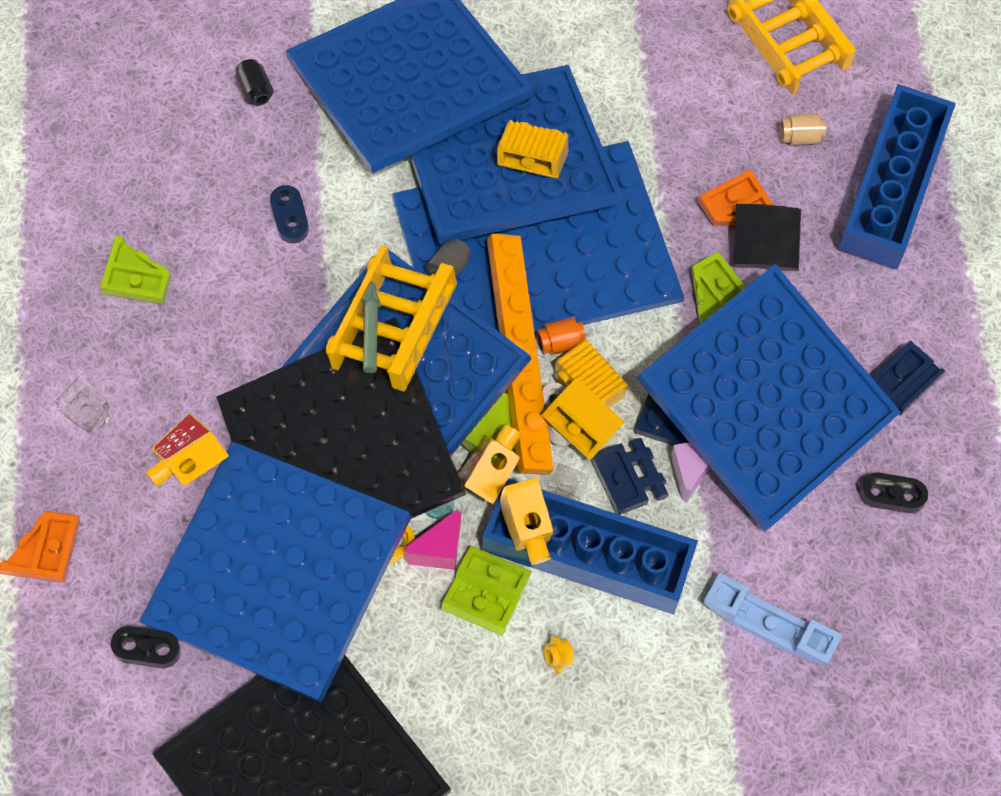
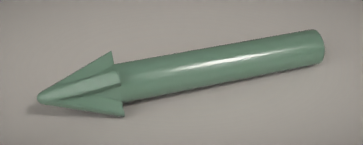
M371 281L361 301L364 302L363 308H365L363 371L366 373H374L377 370L378 308L381 307L375 284Z

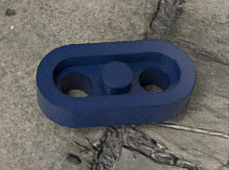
M279 186L270 195L271 209L279 237L287 243H299L309 233L308 220L301 194L293 186ZM284 196L290 197L289 200H281ZM291 222L297 223L294 227L288 226Z

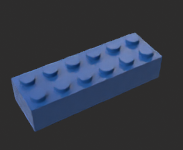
M897 84L838 250L898 270L956 103Z
M508 478L497 497L485 529L482 542L483 551L672 615L675 614L698 540L541 489L553 528V534L549 542L546 543L551 559L543 563L531 565L526 549L516 551L499 504L504 487L519 483ZM526 526L528 529L534 530L532 526Z

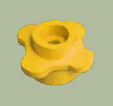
M557 635L551 636V641L545 643L544 656L547 664L554 668L556 674H560L563 667L573 664L574 652L566 638L560 639Z

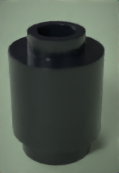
M247 59L240 62L235 69V79L245 101L248 104L257 106L267 103L273 95L274 89L263 65L255 59Z

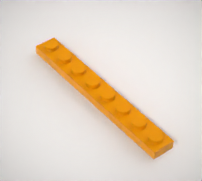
M492 233L487 238L499 332L527 352L532 358L507 388L512 428L522 433L515 444V452L520 456L517 463L518 474L549 475L554 470L547 420L541 416L545 412V404L521 236Z

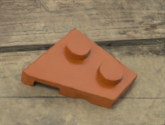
M751 169L700 195L697 200L713 226L735 225L736 204L774 205Z
M44 511L34 523V528L26 533L17 543L18 548L7 561L3 560L0 563V574L65 583L80 524L78 515Z

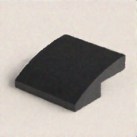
M736 204L734 266L766 267L768 270L776 264L781 271H799L802 210L777 205Z

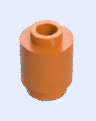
M571 317L544 324L542 329L537 330V339L543 355L547 353L556 355L576 347L586 339V333L582 322H576L575 318Z

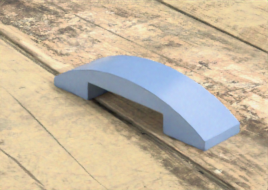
M721 573L718 574L704 600L705 605L730 623L778 649L815 663L828 665L842 638V634L811 619L810 623H807L748 593L749 587Z

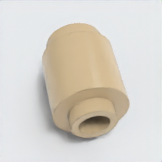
M818 113L789 115L788 118H782L780 123L782 143L789 142V145L820 144L821 138L826 137L825 119H820Z

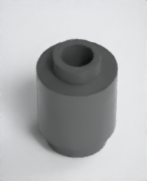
M457 238L452 239L450 242H444L426 265L428 276L436 274L440 264L444 263L454 267L455 277L457 278L470 262L469 257L472 254L470 248Z

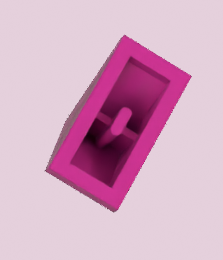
M458 510L454 511L404 548V560L407 564L456 570L461 513Z

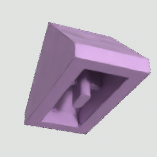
M690 442L674 445L670 456L680 496L685 502L689 501L710 469V466Z

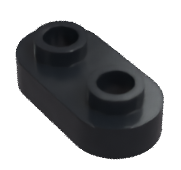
M876 472L869 474L864 479L860 488L862 500L874 508L903 513H916L924 507L928 500L926 486L915 478ZM871 489H879L882 495L875 496ZM905 494H910V495H912V496L914 497L915 501H913V502L907 501V500L904 498V495H905Z
M125 626L118 629L111 638L113 654L123 663L165 669L177 663L181 655L178 639L167 631ZM134 642L136 646L132 651H125L124 646L126 643ZM162 647L170 649L166 656H159L157 653Z

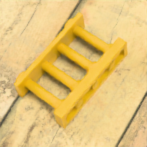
M775 0L729 1L727 10L731 20L739 23L775 71L779 84L782 87H787L792 95L797 93L802 75L831 62L836 63L841 71L851 67L856 49L818 0H787L793 8L762 23L753 11ZM796 19L803 20L809 28L779 44L769 34V32ZM813 40L819 41L825 49L824 52L795 66L785 55Z
M381 245L376 256L370 258L367 274L336 335H332L329 338L326 354H328L332 369L339 370L345 357L363 362L364 348L352 345L358 331H364L365 308H363L364 302L361 301L370 282L373 281L381 306L414 315L410 327L405 329L378 322L377 327L378 336L400 342V348L396 355L393 354L390 357L377 353V367L387 369L392 387L405 392L456 288L457 281L454 267L441 263L436 274L431 276L392 265L388 248ZM385 277L426 288L427 293L423 301L414 302L381 292L379 289Z

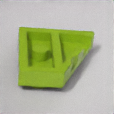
M116 235L100 290L105 295L164 305L172 277L168 269L159 263L151 261L147 254L141 250L136 251L126 244L124 238Z
M719 252L692 266L691 274L700 324L746 288Z

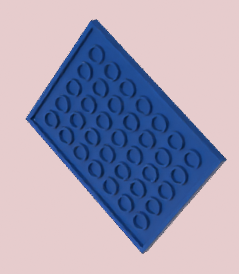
M629 141L603 146L623 195L622 204L494 232V234L521 236L535 337L537 336V330L542 329L544 324L574 317L576 322H582L583 325L684 301L682 288ZM421 188L392 193V199L412 267L418 272L428 275L426 265L443 244H439ZM492 233L463 239L461 241L470 248L472 254L469 257L470 262L456 278L457 285L452 297L499 331L487 238Z

